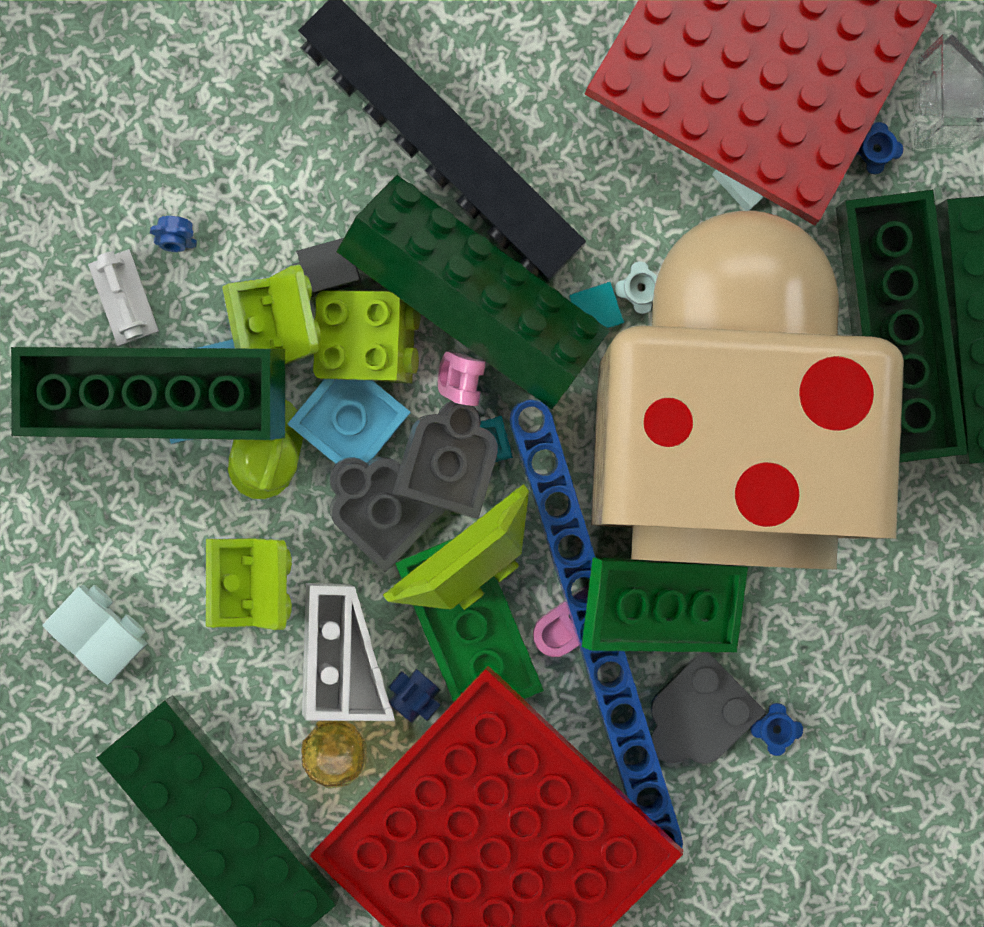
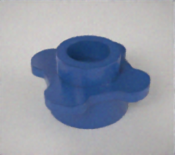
M876 122L871 126L870 132L867 133L856 155H860L864 160L866 170L870 174L876 175L884 170V165L890 160L899 159L904 149L903 145L897 142L894 134L888 130V126L885 123ZM874 145H880L881 151L875 152L873 149Z
M163 216L158 219L157 225L150 227V234L155 236L154 243L165 251L182 252L185 248H195L197 245V240L192 238L194 233L192 230L193 224L183 217Z
M774 703L769 706L768 713L751 726V733L754 737L761 738L767 744V750L770 754L780 756L785 752L786 747L802 736L803 726L800 722L793 721L786 714V707L784 705ZM774 726H780L781 731L779 733H774Z

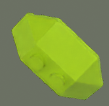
M524 484L400 580L383 594L385 599L392 603L452 609L457 604H460L465 610L485 594L480 586L494 576L500 582L519 567L515 559L522 554L529 497L527 487Z

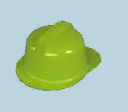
M285 400V438L275 440H233L228 460V474L235 488L249 498L268 499L279 495L289 486L297 471L303 437L288 425L289 421L298 412L291 402Z

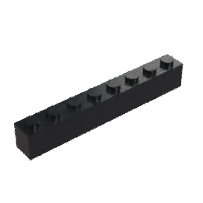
M328 0L298 30L301 40L304 42L300 47L302 52L318 67L324 62L335 73L331 80L345 95L350 97L355 92L367 104L362 109L363 112L379 128L386 123L397 134L393 139L395 144L411 159L417 154L428 165L424 171L429 178L441 189L449 185L460 196L455 201L457 205L473 220L479 215L491 227L486 232L489 237L504 251L511 246L522 257L519 263L538 278L542 277L548 283L585 246L586 240L343 0Z

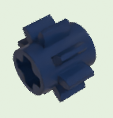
M415 669L409 677L401 671L388 686L395 693L389 700V704L412 724L419 715L428 721L441 706L434 699L441 689L418 669Z

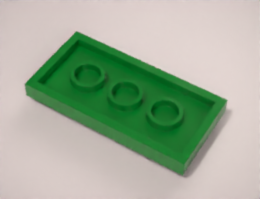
M454 538L396 562L395 564L401 578L406 577ZM494 576L480 586L485 594L465 610L460 604H457L452 609L413 605L453 702L487 666L497 673L523 699L544 691L500 584Z
M593 557L582 647L591 651L737 653L748 566Z

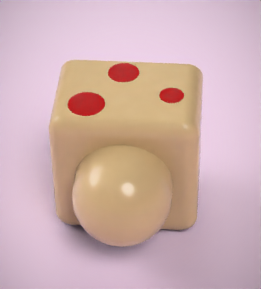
M758 211L728 212L714 216L693 227L674 244L660 267L654 287L652 326H634L621 331L612 340L602 357L598 368L591 525L633 528L631 559L837 570L838 538L896 539L903 355L894 344L881 338L838 335L839 294L836 278L830 262L821 247L803 229L784 218Z

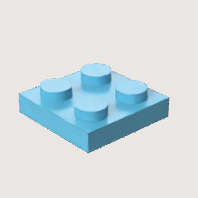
M324 379L289 421L288 425L335 464L348 457L359 458L367 463L379 453L411 412L373 380Z

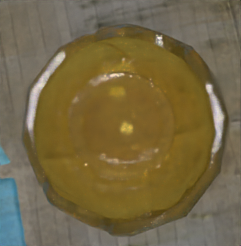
M318 721L311 733L302 742L301 760L303 769L310 780L327 789L350 785L359 777L367 763V744L358 729L346 721Z

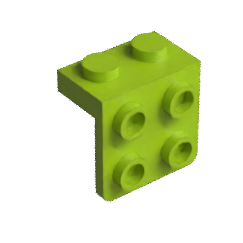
M301 265L290 266L269 278L228 283L222 287L235 348L285 349V365L318 352L321 331L317 320L312 316L310 306L312 297L311 283L309 278L304 275Z
M321 291L316 297L315 319L320 327L321 340L318 344V352L314 354L313 372L317 378L378 380L412 384L413 374L417 373L419 367V353L417 348L414 347V330L419 329L421 314L389 291Z
M261 538L206 539V627L255 626L271 630H285L287 620L292 612L291 598L287 593V575L291 572L292 557L284 540Z

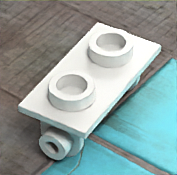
M129 249L114 254L113 251L103 253L97 256V261L88 264L117 346L159 332Z

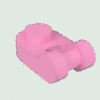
M445 352L439 366L438 390L440 394L455 403L478 406L481 392L477 391L479 375H484L486 361L474 359L462 353Z
M589 584L575 592L573 597L577 599L588 598ZM565 600L544 614L536 622L533 629V640L537 648L543 654L550 657H561L579 646L572 621L568 616L569 612Z

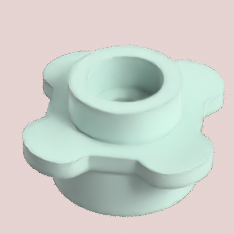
M635 262L631 266V273L627 278L617 282L615 286L616 295L619 298L629 300L634 305V310L637 313H648L652 308L651 303L653 302L657 276L648 269V265L645 262ZM638 284L645 285V290L643 292L638 291Z

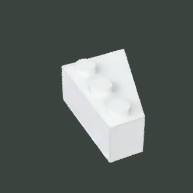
M306 583L302 715L307 721H395L355 587L350 584Z

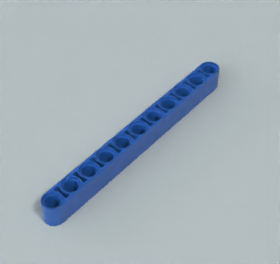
M523 400L517 403L511 411V429L624 793L661 829L669 830L671 832L670 838L682 848L683 840L625 651H591L582 647L588 598L577 599L573 597L571 588L573 583L580 577L590 578L592 559L595 557L552 414L542 402ZM527 407H535L542 414V424L534 432H525L519 425V415ZM540 450H550L555 456L556 463L554 468L547 474L536 473L532 467L533 456ZM554 492L564 493L568 498V508L559 516L549 515L545 509L546 499ZM567 535H576L581 540L579 553L570 558L561 556L558 550L560 540ZM612 661L620 665V672L615 680L603 682L598 679L597 673L602 664ZM619 704L631 705L633 713L627 722L618 724L611 720V712L615 706ZM642 746L645 748L646 753L640 763L630 765L624 762V754L628 748ZM650 787L658 790V797L653 804L642 806L637 803V796L641 790Z

